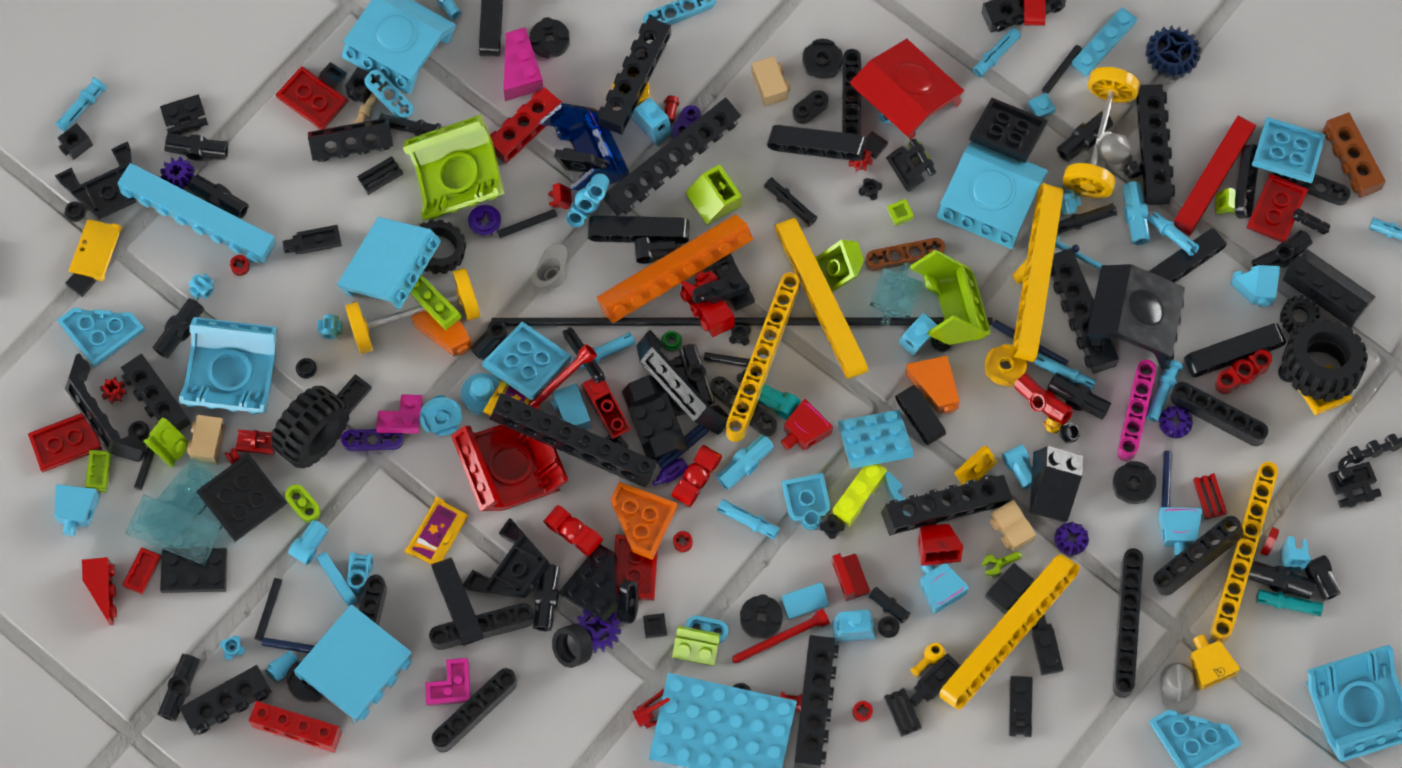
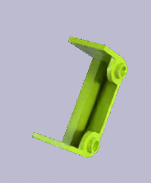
M937 250L932 251L910 266L911 270L924 276L926 289L938 295L945 320L929 330V336L948 345L984 339L990 335L991 330L975 274L968 266Z

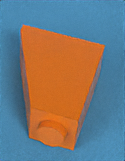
M427 311L411 316L413 325L417 330L452 356L463 355L470 350L472 346L471 339L461 320H458L445 330Z
M948 356L906 364V376L937 413L944 412V414H950L959 408L960 400Z

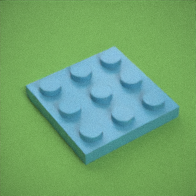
M1266 117L1252 166L1312 184L1326 134Z
M521 322L482 362V367L532 401L571 360V355L524 322Z
M900 410L837 421L851 469L914 457Z

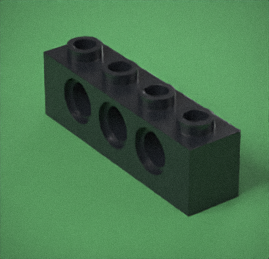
M991 0L983 3L981 13L990 33L1004 31L1007 27L1013 25H1022L1024 23V8L1021 6H1024V0ZM1046 0L1047 2H1045L1046 14L1060 12L1065 8L1066 0ZM1003 12H1008L1010 15H1004Z
M388 117L308 132L312 161L317 160L318 162L328 161L332 157L346 158L354 153L364 155L369 153L370 150L376 149L378 151H385L393 146ZM368 134H374L377 138L373 141H369L366 139V136ZM348 138L356 139V143L352 145L347 144L345 141ZM329 141H333L336 143V146L334 148H328L325 146V144Z
M142 353L120 367L124 373L121 376L127 386L132 385L134 387L133 394L139 402L143 400L147 405L144 409L150 418L154 416L159 422L163 417L179 432L191 424L185 412ZM147 378L145 383L138 384L140 379ZM159 394L156 399H149L151 395ZM164 410H170L169 414L161 415Z
M255 665L179 707L192 733L200 735L207 732L210 726L217 722L220 724L227 721L230 715L235 712L241 713L247 710L253 702L265 700L272 691L259 667ZM251 687L249 694H241L243 688ZM225 698H232L229 705H221ZM205 709H212V713L209 716H202Z

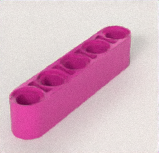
M1145 359L1139 362L1135 371L1117 449V455L1123 461L1133 460L1139 448L1156 373V365L1151 360ZM1146 369L1150 372V374L1145 375L1141 372V370ZM1142 388L1146 393L1140 394L1136 389ZM1132 408H1139L1141 413L1133 412ZM1127 427H1134L1137 429V432L1132 433ZM1129 446L1133 451L1126 452L1123 447Z

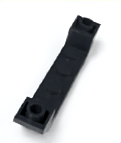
M649 330L636 345L640 363L695 423L720 435L726 428L729 415L720 405L710 406L660 351L664 344Z
M80 353L76 354L65 387L66 392L109 454L136 462L142 461L146 452L144 442L135 433L120 439L118 431L113 429L107 415L102 413L96 399L91 397L84 384L90 372L89 363L83 359Z

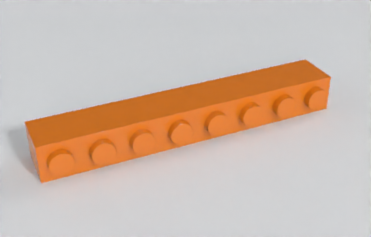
M735 214L596 297L603 314L612 323H615L677 286L681 281L687 280L752 241L753 237L745 221Z

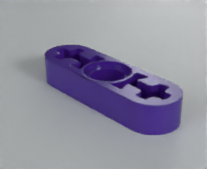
M358 429L345 431L342 434L341 442L348 451L396 450L403 445L404 439L402 433H377L376 429ZM370 435H376L378 442L370 445L366 442L367 438ZM381 435H384L385 439H387L384 440L385 444H382ZM392 435H396L398 438L395 440V443H391V440H389L392 438ZM353 436L357 441H353V444L349 445L346 440ZM360 436H363V437H362V440H363V443H364L363 445H361V443H360V440H361Z

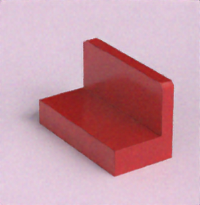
M840 553L833 555L832 565L845 600L848 601L869 594L870 589L857 555L855 553L842 557Z

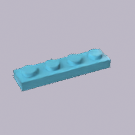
M1121 7L1072 61L1071 66L1087 77L1137 23V18Z

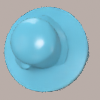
M488 373L472 375L462 386L461 397L464 405L474 414H485L483 410L500 381Z

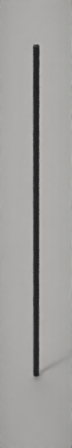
M698 317L621 318L615 323H612L608 318H491V322L500 320L506 326H518L521 322L528 326H702ZM734 317V324L763 326L766 317ZM789 317L786 326L821 325L817 317ZM919 317L844 318L848 326H911ZM929 317L937 325L945 321L944 317ZM987 317L989 326H992L993 317ZM773 319L772 321H773V322H780L781 320H779V319Z

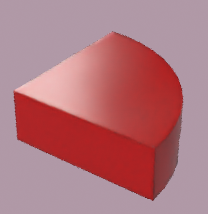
M1271 528L1260 552L1265 556L1270 554L1279 535V529Z

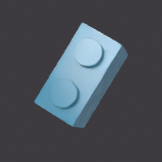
M577 384L553 392V399L550 401L554 412H559L560 419L585 430L592 428L591 420Z

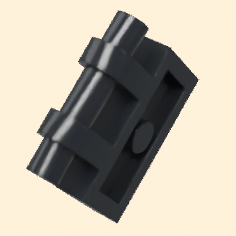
M199 94L160 106L166 127L174 125V127L167 129L168 133L184 135L183 132L193 129L197 131L201 127L208 125L206 117L198 119V117L205 115ZM192 119L191 122L182 125L180 124L181 122Z
M916 138L909 141L912 147L909 151L904 146H901L886 157L908 192L925 181L921 174L924 171H927L929 176L937 173L933 167V161L928 159L924 153V147L918 143ZM915 156L921 161V164L916 166L912 159Z
M1369 461L1348 467L1352 468L1356 478L1346 485H1341L1336 476L1339 471L1328 474L1335 495L1344 493L1345 498L1338 500L1340 508L1347 506L1349 508L1355 507L1357 503L1364 501L1368 503L1374 501V498L1382 496L1379 488L1371 489L1370 485L1375 484L1377 479ZM1362 488L1363 493L1353 494L1352 490Z

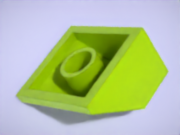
M842 239L815 257L832 293L856 278L864 261L858 242Z

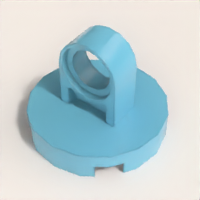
M444 395L435 396L426 402L420 411L421 426L428 433L429 431L436 433V436L449 435L455 432L463 419L461 407L458 403L450 398H446Z

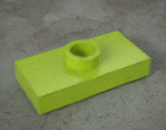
M90 450L85 488H92L98 492L107 493L112 454H109L108 451Z

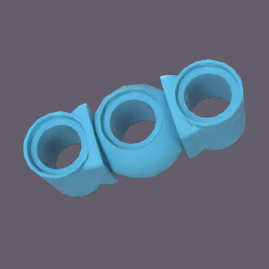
M599 173L592 176L591 181L587 183L586 188H582L577 192L575 201L571 204L566 216V221L570 226H582L585 219L589 217V214L599 208L601 199L604 198L609 186L607 176Z

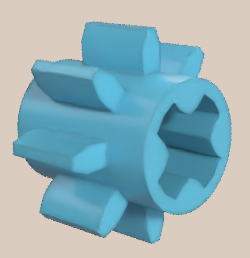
M1063 190L1062 214L1075 213L1077 206L1081 205L1080 196H1078V193L1075 194L1074 190Z
M206 273L203 277L200 274H196L188 284L191 287L189 289L190 294L196 299H199L200 296L203 299L208 298L214 291L212 286L214 284L213 279Z
M324 315L323 320H318V333H321L322 338L336 339L337 334L343 333L342 321H339V317L336 315Z

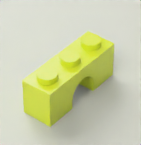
M880 464L864 466L834 506L833 514L836 515V518L851 527L862 512L867 499L872 493L875 494L884 482L887 469Z

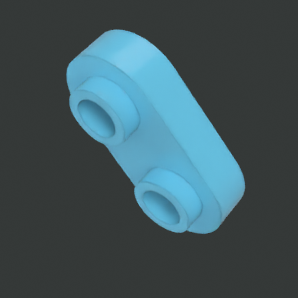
M696 615L690 617L686 622V627L689 628L698 625L701 628L700 630L714 632L715 630H720L722 634L720 635L719 643L724 642L728 637V626L721 620Z

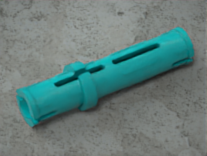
M1258 589L1256 603L1275 606V609H1290L1320 617L1323 612V603L1283 595V592L1274 593Z

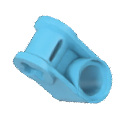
M353 551L350 552L347 582L352 592L356 595L363 594L366 580L370 577L373 567V553L362 555L355 554ZM355 580H363L360 585H353Z

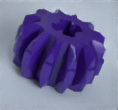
M171 157V162H164L165 168L160 169L162 175L160 178L185 190L184 186H189L190 180L195 176L193 174L195 169L193 166H190V161H183L181 157L175 161Z

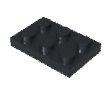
M227 548L162 549L161 593L226 592Z

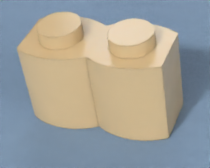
M1014 500L991 512L990 523L995 531L999 530L1002 534L1001 540L1007 549L1010 548L1015 552L1036 539L1035 531Z

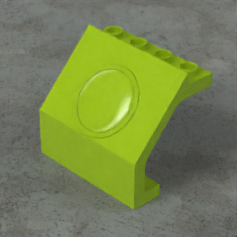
M481 114L405 140L403 149L405 154H409L420 186L423 200L420 214L423 220H435L442 215L455 213L460 209L473 207L480 202L493 200L505 194L493 141Z

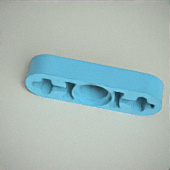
M378 70L370 71L364 80L366 87L395 117L407 119L411 116L413 106L409 100L382 72ZM372 77H378L377 83H371ZM385 84L386 86H384L379 92L378 89L380 88V86ZM385 90L393 92V100H387L384 97ZM399 99L400 101L393 106L392 104ZM405 106L407 108L406 113H400V107Z
M323 552L316 558L347 606L349 607L351 604L357 603V598L328 554Z

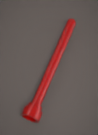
M585 344L579 349L578 357L542 390L529 405L539 406L583 363L592 362L597 357L595 350L588 344Z
M823 608L815 611L811 619L735 654L732 657V661L739 663L814 626H827L830 624L828 616Z

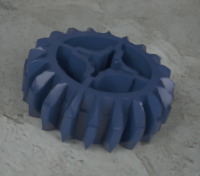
M1171 25L1169 30L1163 27L1161 32L1156 30L1154 36H1150L1149 42L1146 45L1145 55L1148 57V64H1152V70L1158 69V75L1163 72L1166 78L1172 75L1175 79L1178 74L1183 78L1185 72L1190 74L1192 69L1197 67L1201 49L1198 47V40H1194V34L1188 35V29L1183 32L1180 26L1175 30ZM1164 43L1165 47L1162 51L1158 52L1157 47ZM1188 52L1189 57L1182 62V56Z

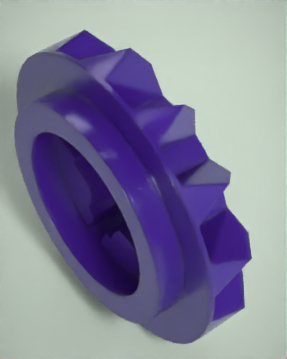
M477 206L469 214V227L475 234H480L483 237L488 234L492 235L493 232L499 229L501 215L493 206ZM486 214L490 222H487L485 227H483L480 220H483Z
M1178 405L1168 406L1159 417L1160 429L1171 438L1186 436L1193 426L1192 414H1189L1186 408H1181ZM1175 415H1177L1179 421H1182L1176 429L1174 422L1171 421Z
M1072 521L1070 523H1063L1057 528L1054 541L1056 547L1062 553L1078 555L1086 549L1089 537L1087 530L1082 527V524ZM1068 531L1069 533H1071L1072 536L1078 535V537H1076L1075 539L1076 543H1073L1071 540H1066L1069 536Z

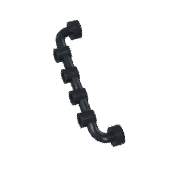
M1390 434L1384 439L1386 443L1379 444L1377 440H1372L1366 444L1367 449L1361 451L1358 446L1350 448L1347 451L1348 455L1341 458L1338 462L1339 473L1336 477L1340 484H1349L1356 478L1352 468H1346L1348 464H1358L1365 458L1371 456L1375 458L1389 450L1396 451L1402 446V437L1398 438L1396 434Z

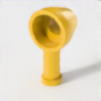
M936 642L928 644L924 649V658L915 667L910 669L911 673L918 677L929 664L936 665L946 655L944 647ZM937 648L939 653H933L932 649Z

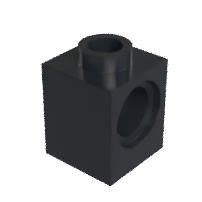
M359 67L356 68L345 88L351 100L355 102L360 101L365 104L372 93L366 87L364 81L369 72ZM372 77V84L377 83L375 77ZM359 85H364L363 88H356Z
M77 123L57 137L61 144L58 146L65 156L69 154L73 160L93 146L89 136ZM77 141V143L70 145L71 142Z

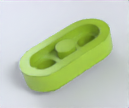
M295 484L288 487L285 492V498L291 508L304 522L311 523L312 520L316 521L321 513L316 501L303 486ZM295 495H300L298 500L293 499ZM313 510L314 512L312 515H306L307 511Z

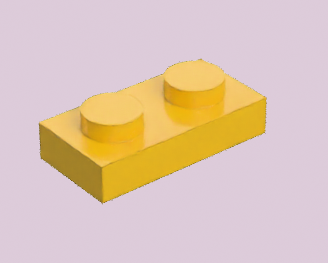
M983 445L954 474L961 485L973 479L979 481L998 462L989 447Z

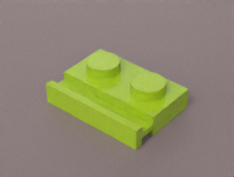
M163 417L149 433L148 439L143 441L172 468L175 466L176 460H180L187 451L189 442Z
M678 625L672 658L715 666L721 634Z

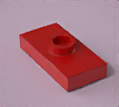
M141 547L122 586L143 595L162 556Z

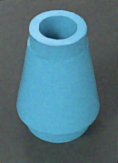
M289 651L269 663L265 671L274 682H278L286 677L289 669L298 661V658L293 652Z

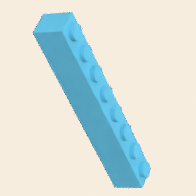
M132 163L128 165L118 181L120 192L128 198L134 197L143 206H151L159 214L165 217L167 215L173 217L178 224L182 226L186 224L192 227V230L196 233L210 236V239L215 243H223L231 251L247 255L246 257L252 262L264 264L276 245L275 236Z

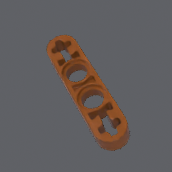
M930 238L875 249L867 253L866 266L872 271L913 264L934 251L932 245H936L939 248L938 251L944 254L945 244L939 238ZM912 248H918L921 254L914 257L909 251ZM892 252H898L901 258L894 261L890 259L889 255ZM883 254H886V263L884 262ZM872 257H876L878 264H874Z

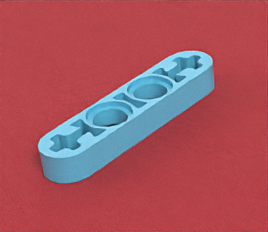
M677 0L647 12L643 17V23H646L648 17L673 25L712 9L716 5V0H710V2L698 0V3L697 0ZM686 3H692L695 7L688 11L683 6ZM673 10L676 15L673 18H668L665 16V13Z

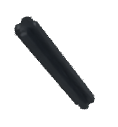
M568 327L567 330H563V335L577 355L579 349L584 344L573 328ZM595 359L592 362L583 363L596 383L605 380L604 372Z

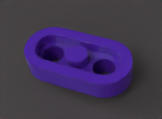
M689 105L682 109L672 128L673 139L680 134V129L685 130L701 117V111L698 107ZM694 113L693 116H688L687 114Z

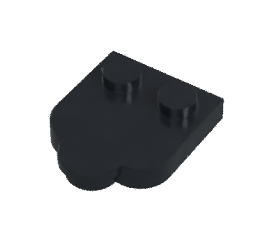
M571 148L555 150V159L568 171L601 174L610 166L609 161L597 158L592 154L575 152Z

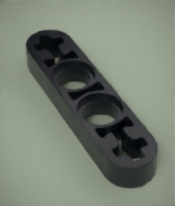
M1256 144L1244 145L1242 147L1234 209L1239 219L1251 217L1258 173V167L1252 166L1257 149Z
M1272 172V175L1307 188V194L1335 205H1344L1350 198L1351 193L1347 186L1315 174L1312 184L1308 182L1306 184H1299L1294 178L1290 180L1288 176H1280L1278 173ZM1319 183L1324 184L1326 191L1319 192L1315 185ZM1333 188L1331 195H1329L1330 189ZM1339 192L1343 193L1342 198H1338Z
M721 376L715 377L710 383L713 396L729 409H732L733 404L729 399L733 395H737L739 389L726 378ZM715 384H723V389L728 393L726 397H724L725 392L722 389L716 390ZM757 404L755 409L758 414L751 418L749 425L764 436H772L777 430V421ZM739 409L738 412L745 413L746 409ZM761 415H763L762 421L766 424L770 422L772 429H763L764 424L759 420Z

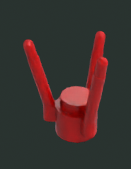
M664 689L632 711L639 727L645 725L646 729L657 724V720L651 721L654 718L652 711L663 706L670 699L666 698L651 707L649 705L663 696Z

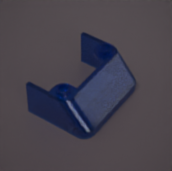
M560 103L539 121L540 124L554 127L557 137L560 140L571 142L575 152L592 154L597 158L610 162L607 170L592 168L587 173L580 175L579 179L570 186L571 190L579 191L582 188H586L592 176L598 173L608 177L609 185L621 181L629 175V169L610 130L600 127L599 118H597L599 111L595 108Z

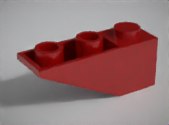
M681 281L680 296L684 302H688L692 314L695 317L698 316L705 332L708 331L712 338L734 328V314L725 301L714 304L704 301L695 304L692 300L693 290L698 287L686 281Z
M591 378L582 383L581 387L589 403L612 439L631 430L605 380L596 383Z
M108 557L83 559L82 581L110 625H114V618H117L116 605H113V597H116V586L112 584V577L116 575L115 565L111 563Z

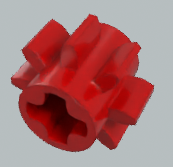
M865 149L862 160H850L848 166H853L856 172L858 170L867 171V164L872 165L873 159L870 158L872 151L867 152Z
M701 270L695 276L696 283L694 286L699 288L703 284L719 279L713 272L708 271L704 273Z
M115 376L111 380L105 379L104 386H100L101 391L104 392L101 395L103 400L109 398L111 404L114 401L122 402L123 395H127V391L123 389L126 386L124 381L118 383Z

